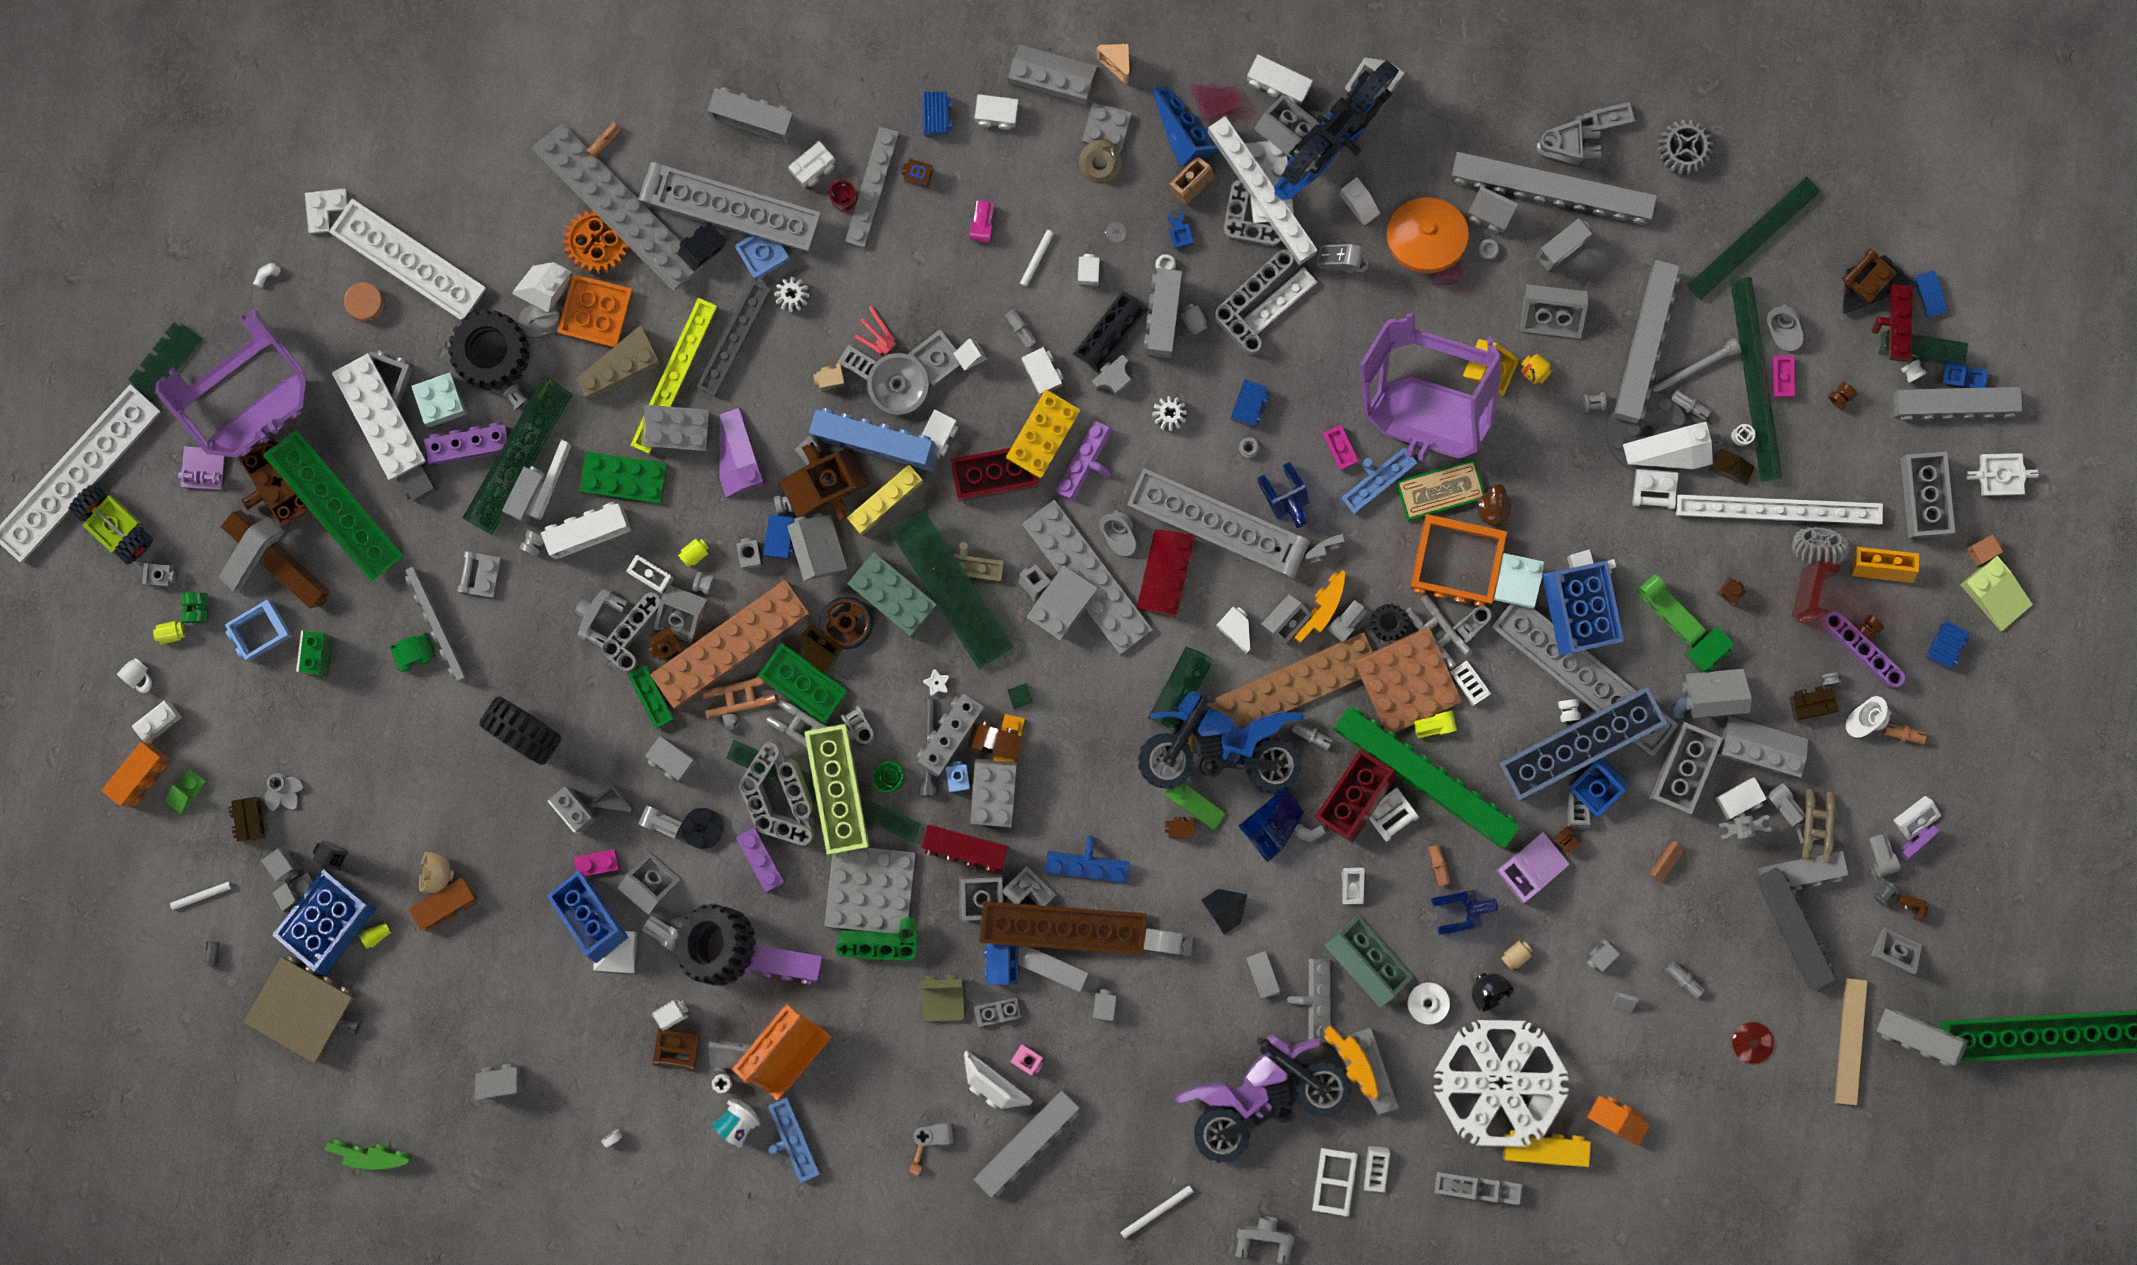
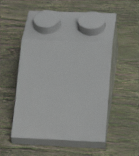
M1064 565L1037 600L1027 618L1057 639L1063 640L1069 634L1098 587Z
M718 1040L709 1042L710 1066H715L716 1071L727 1072V1068L732 1069L752 1045Z

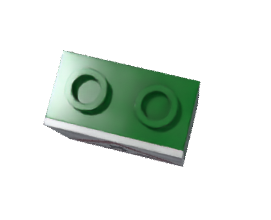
M301 631L296 672L305 675L328 677L333 636L320 632Z

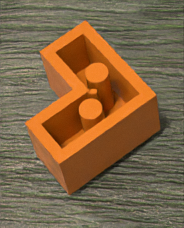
M1598 1096L1587 1118L1639 1147L1650 1127V1124L1643 1121L1645 1117L1624 1104L1621 1108L1618 1106L1619 1102L1609 1096L1607 1099Z

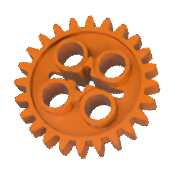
M584 210L585 216L582 217L580 214H577L578 220L571 219L572 226L566 225V230L569 233H563V238L567 239L563 241V246H566L564 252L569 254V261L574 260V267L579 264L581 265V271L587 267L589 274L592 273L593 269H596L597 274H600V269H604L608 273L609 266L615 269V262L621 264L622 260L620 257L626 258V253L623 250H629V246L593 210L592 214ZM592 225H598L600 226V229L597 231H592L590 227ZM611 237L614 238L616 241L612 244H608L605 240ZM580 239H584L587 241V243L582 246L578 245L576 242ZM598 239H600V243L595 242L593 244L592 240L597 241ZM594 252H600L602 254V257L594 258L592 257V254Z

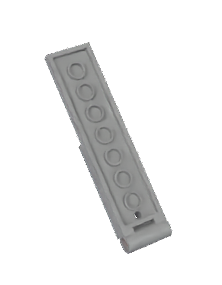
M650 162L638 198L639 202L654 208L704 223H711L714 226L731 231L736 230L806 252L810 251L822 215L818 211L655 162Z
M1143 468L1127 504L1132 509L1291 579L1295 578L1310 544V541L1304 537ZM1275 548H1279L1280 552H1276Z

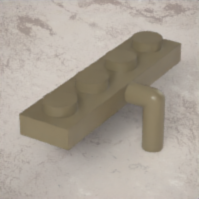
M966 541L960 543L959 555L922 550L920 571L1002 581L1004 561L967 556L969 544Z

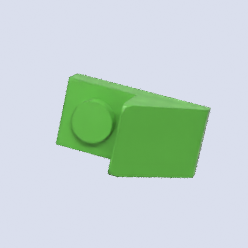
M189 769L177 785L171 786L165 802L177 812L183 814L206 785L207 781L195 771Z

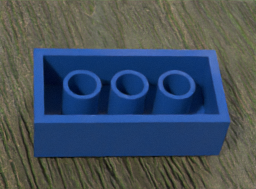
M581 871L575 872L547 895V898L585 956L596 964L629 938L590 878Z

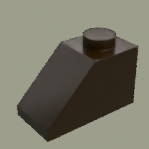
M1720 448L1716 451L1709 471L1747 486L1755 467L1742 457Z
M811 624L799 637L808 662L824 674L836 663L844 649Z

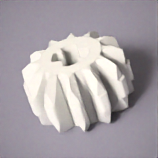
M791 277L790 283L783 279L784 286L778 284L777 288L780 291L774 293L776 297H780L776 300V303L782 304V310L789 306V312L792 313L796 306L797 310L800 311V303L805 306L807 305L804 298H809V294L805 293L808 287L806 285L802 286V280H798L795 284L794 277ZM790 291H792L793 293H797L795 294V298L792 299L789 296Z
M1168 396L1167 403L1161 398L1159 402L1162 406L1154 405V408L1158 411L1153 412L1152 416L1159 417L1155 420V424L1163 422L1161 425L1162 430L1165 429L1166 425H1169L1168 429L1172 431L1173 424L1179 429L1180 424L1178 421L1185 423L1186 419L1181 416L1187 415V411L1181 410L1185 407L1184 403L1177 405L1179 398H1175L1173 403L1171 402V396ZM1166 410L1174 411L1173 418L1165 416Z

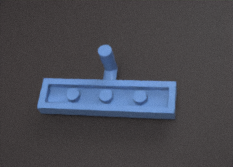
M1405 447L1376 470L1371 465V459L1366 458L1363 461L1362 467L1369 476L1341 497V500L1353 515L1417 464L1413 457L1406 455L1407 449Z
M788 1097L768 1105L782 1141L771 1145L769 1152L774 1154L786 1148L800 1183L819 1175V1170Z

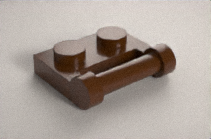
M1869 248L1865 252L1864 258L1849 274H1845L1842 281L1869 304L1897 272L1883 261L1874 250ZM1872 261L1875 264L1874 268L1858 284L1855 279Z
M658 1029L653 1066L680 1067L694 1072L700 1034L672 1030L662 1031V1029ZM662 1051L690 1055L689 1060L662 1057L661 1053Z

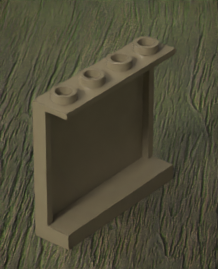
M288 956V958L280 957L243 1023L309 1061L320 1063L323 1058V1050L351 1001L356 1000L357 997L352 995L353 991L345 986L339 988L334 985L335 981L327 976L322 978L309 966L304 968L299 965L300 961L292 956Z

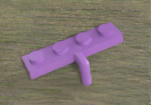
M1093 421L1057 486L1056 493L1074 501L1091 469L1098 471L1106 479L1111 478L1112 472L1096 462L1113 431L1110 427Z

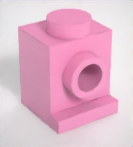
M1021 1044L1011 1060V1063L1030 1075L1033 1072L1038 1074L1044 1064L1041 1062L1043 1057L1024 1044ZM1027 1056H1030L1033 1059V1062L1031 1064L1025 1063V1058Z

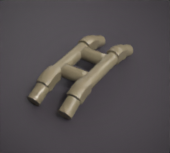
M1806 790V819L1802 858L1810 859L1813 837L1825 839L1822 861L1831 862L1836 811L1834 792H1827L1826 811L1814 810V790ZM1814 818L1826 820V831L1813 829Z

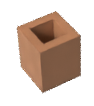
M1993 534L1966 548L1976 566L2003 552L2000 540L1994 537Z

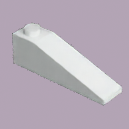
M1706 422L1623 444L1628 465L1696 469L1713 464L1712 442Z

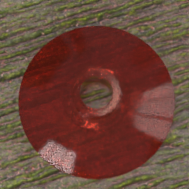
M1748 1022L1741 1025L1735 1031L1732 1038V1047L1739 1059L1746 1063L1757 1064L1765 1061L1771 1055L1774 1048V1039L1770 1030L1763 1024ZM1753 1039H1756L1758 1041V1045L1756 1047H1753L1751 1045V1041Z

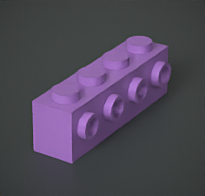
M501 422L490 424L488 428L475 426L469 428L470 431L466 432L453 430L449 432L450 435H429L428 439H424L428 464L435 466L511 452L508 427L505 424L502 425Z
M756 945L753 949L755 955L750 960L752 963L749 968L745 969V974H752V971L761 972L760 976L772 978L774 974L780 975L781 980L793 981V978L801 979L803 984L813 985L814 981L819 982L823 957Z

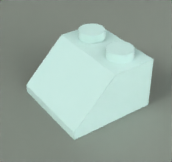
M1503 553L1494 600L1534 609L1544 562Z

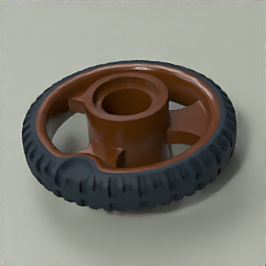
M854 597L836 598L829 602L821 613V632L842 646L843 650L859 647L869 638L872 632L873 618L869 608L862 601ZM838 605H851L849 612H842L837 617L830 615V612ZM859 614H864L866 626L863 634L859 636L855 633L857 628L856 617ZM844 618L852 620L849 628L841 627V621ZM836 626L841 633L847 635V641L840 642L834 639L828 629Z

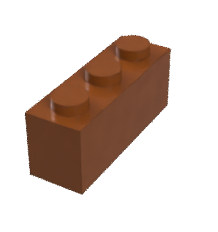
M461 877L408 910L420 931L427 930L430 932L439 926L438 922L443 919L449 921L457 916L455 912L463 908L465 911L474 906L473 901L478 898L467 879Z

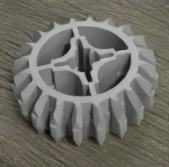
M1681 120L1680 125L1675 121L1672 124L1673 128L1667 126V132H1662L1661 134L1663 139L1658 141V144L1661 145L1658 148V152L1664 153L1660 156V160L1667 159L1664 166L1671 164L1670 170L1673 172L1675 168H1678V174H1681L1683 169H1685L1687 175L1691 173V169L1694 173L1698 172V167L1703 169L1705 167L1704 162L1708 163L1710 161L1708 155L1713 153V150L1709 149L1713 146V142H1707L1711 135H1704L1707 129L1703 128L1700 130V123L1693 126V120H1690L1688 125H1686L1685 120ZM1678 133H1689L1693 136L1690 138H1686L1682 134L1679 135ZM1671 138L1674 140L1677 148L1674 154L1670 149ZM1697 141H1699L1701 146L1700 156L1697 155V150L1694 147ZM1690 142H1692L1689 145L1688 149H1683L1681 152H1679L1682 149V146H1685L1686 144L1688 145ZM1684 156L1687 157L1689 160L1692 159L1693 161L1684 162L1679 160L1678 158Z
M1807 527L1796 532L1792 541L1793 555L1798 560H1802L1803 563L1827 567V565L1835 566V564L1839 565L1845 561L1849 552V543L1843 534H1839L1838 531H1832L1831 528Z

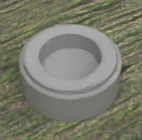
M1492 239L1483 240L1478 247V253L1484 260L1494 259L1499 252L1497 242Z

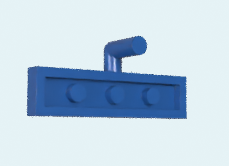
M1090 835L1086 840L1085 855L1047 851L1045 873L1127 883L1129 861L1093 857L1095 838Z

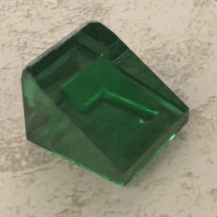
M1027 683L1008 689L1013 709L1033 703Z

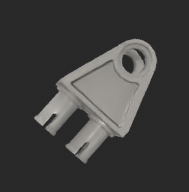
M1581 119L1547 130L1543 133L1537 144V152L1543 158L1572 166H1578L1583 159L1601 158V146H1582V139L1600 138V126H1581ZM1546 142H1550L1552 146H1548Z

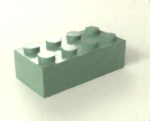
M874 552L847 583L854 591L911 638L938 607L936 603Z

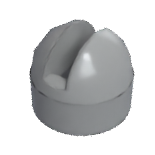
M734 714L722 716L726 731L737 727L738 720Z

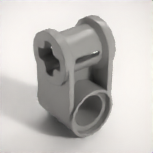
M1479 606L1468 616L1460 620L1452 629L1457 630L1464 638V642L1467 643L1489 622L1491 612L1487 607ZM1482 610L1486 613L1485 621L1477 620V611Z
M858 705L849 714L841 716L850 732L853 733L860 744L868 746L874 742L875 733ZM865 730L870 731V738L862 741L860 739L861 732Z
M952 1123L919 1127L914 1132V1141L920 1146L954 1144ZM921 1130H924L925 1134H929V1138H926L925 1142L917 1139V1135L920 1134Z

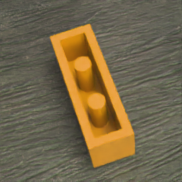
M1857 547L1852 557L1851 576L1914 583L1919 572L1918 553Z

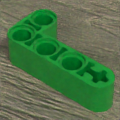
M913 917L902 918L899 923L898 933L842 931L837 937L836 953L844 958L912 960L916 956L918 922Z

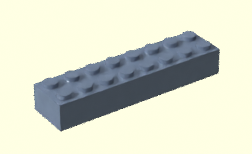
M1644 687L1499 762V765L1517 799L1521 800L1666 725L1667 722L1649 688Z

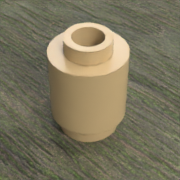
M1518 941L1504 952L1505 955L1501 959L1512 971L1532 957L1530 953L1533 950L1525 941L1522 944Z

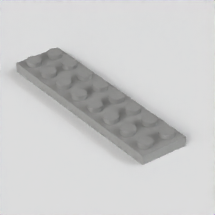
M1055 500L1022 523L1024 529L1057 572L1065 565L1098 587L1085 610L1119 655L1153 631Z

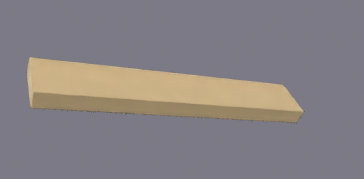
M1845 978L1835 1103L1857 1105L1867 991L1866 980Z

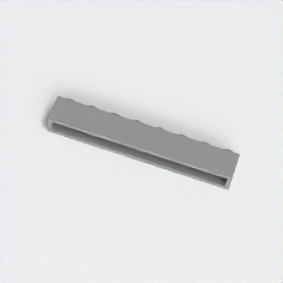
M1655 260L1652 265L1613 418L1637 424L1640 418L1643 419L1647 407L1643 405L1645 399L1648 400L1652 388L1648 386L1650 380L1653 381L1656 374V369L1653 367L1655 361H1659L1661 349H1658L1659 343L1665 339L1666 330H1663L1664 324L1669 322L1671 311H1668L1669 305L1673 304L1676 292H1673L1674 285L1679 284L1681 273H1678L1679 266L1659 260Z

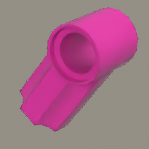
M977 201L974 222H972L970 230V240L990 243L994 203Z

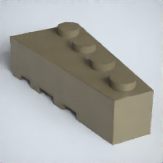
M640 325L577 377L576 380L585 398L589 401L661 366V363L644 328Z

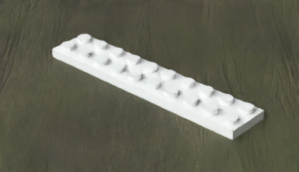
M130 384L0 524V545L20 563H23L70 513L68 508L73 499L78 496L77 494L81 493L87 486L96 484L162 412Z

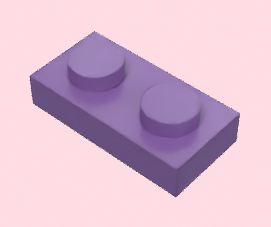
M1934 825L1930 829L1926 826L1917 834L1920 838L1915 842L1910 840L1902 848L1904 852L1901 856L1907 862L1939 833V830Z

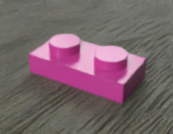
M1794 356L1772 357L1773 397L1795 396Z
M1342 425L1322 433L1339 471L1358 463V459Z
M616 849L574 857L576 872L579 870L586 876L619 870Z

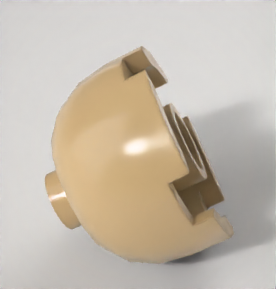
M425 852L421 862L423 869L422 874L419 875V890L424 893H437L447 886L448 881L452 882L454 870L450 869V863L443 855Z

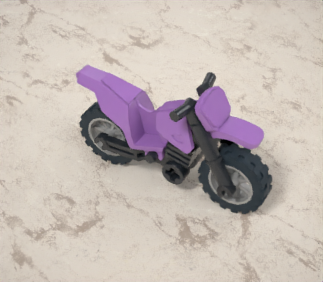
M1274 1033L1269 1034L1268 1039L1260 1037L1257 1043L1261 1046L1260 1052L1262 1055L1246 1072L1245 1081L1242 1086L1231 1088L1225 1082L1196 1085L1194 1088L1177 1093L1175 1098L1178 1103L1199 1098L1210 1105H1217L1205 1110L1195 1124L1194 1138L1200 1153L1206 1156L1207 1159L1217 1163L1231 1162V1160L1238 1159L1246 1151L1250 1141V1129L1261 1125L1271 1118L1278 1119L1282 1123L1290 1122L1294 1117V1109L1289 1101L1291 1097L1288 1088V1078L1292 1073L1298 1077L1296 1080V1094L1304 1109L1318 1117H1331L1333 1114L1340 1113L1348 1105L1352 1095L1351 1081L1344 1068L1336 1062H1330V1060H1316L1314 1063L1306 1065L1295 1059L1302 1051L1322 1045L1320 1038L1306 1040L1291 1047L1289 1042ZM1322 1073L1330 1074L1332 1076L1327 1081L1323 1079ZM1336 1078L1339 1087H1330V1083ZM1308 1087H1312L1314 1091L1309 1093ZM1329 1091H1339L1335 1099L1329 1093ZM1319 1093V1101H1314L1311 1096ZM1326 1095L1331 1100L1329 1103H1322ZM1285 1107L1288 1113L1283 1114L1280 1108ZM1221 1119L1228 1120L1229 1122L1222 1125ZM1218 1120V1126L1216 1128L1209 1126L1211 1123ZM1207 1129L1215 1132L1216 1135L1207 1138ZM1237 1136L1235 1143L1232 1145L1229 1140ZM1217 1139V1148L1213 1147L1209 1142ZM1222 1141H1225L1229 1148L1220 1149Z

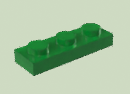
M644 665L627 675L654 728L658 729L673 721L674 718L655 681L651 677V673L647 666Z

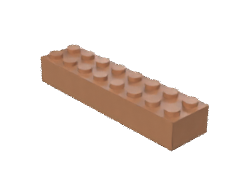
M784 580L650 675L672 707L677 710L700 694L702 690L710 687L808 618L810 614L788 582Z

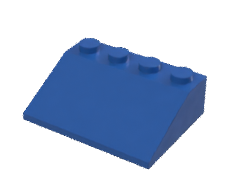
M1608 561L1542 574L1559 655L1624 641Z
M323 869L274 932L273 936L313 971L326 976L377 909Z

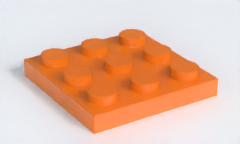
M573 274L557 333L615 347L621 337L633 290Z

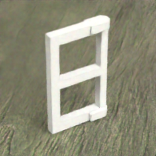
M1321 1148L1312 1211L1343 1215L1345 1217L1350 1215V1204L1358 1159L1357 1153ZM1326 1155L1351 1159L1348 1181L1322 1177ZM1321 1183L1347 1187L1344 1209L1318 1205Z

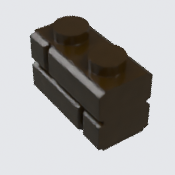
M1824 685L1815 687V692L1807 693L1806 689L1795 691V696L1789 697L1794 721L1837 713L1838 706L1834 689H1827V686Z
M260 797L231 801L232 806H229V814L231 818H234L235 826H232V835L234 838H237V842L265 838Z

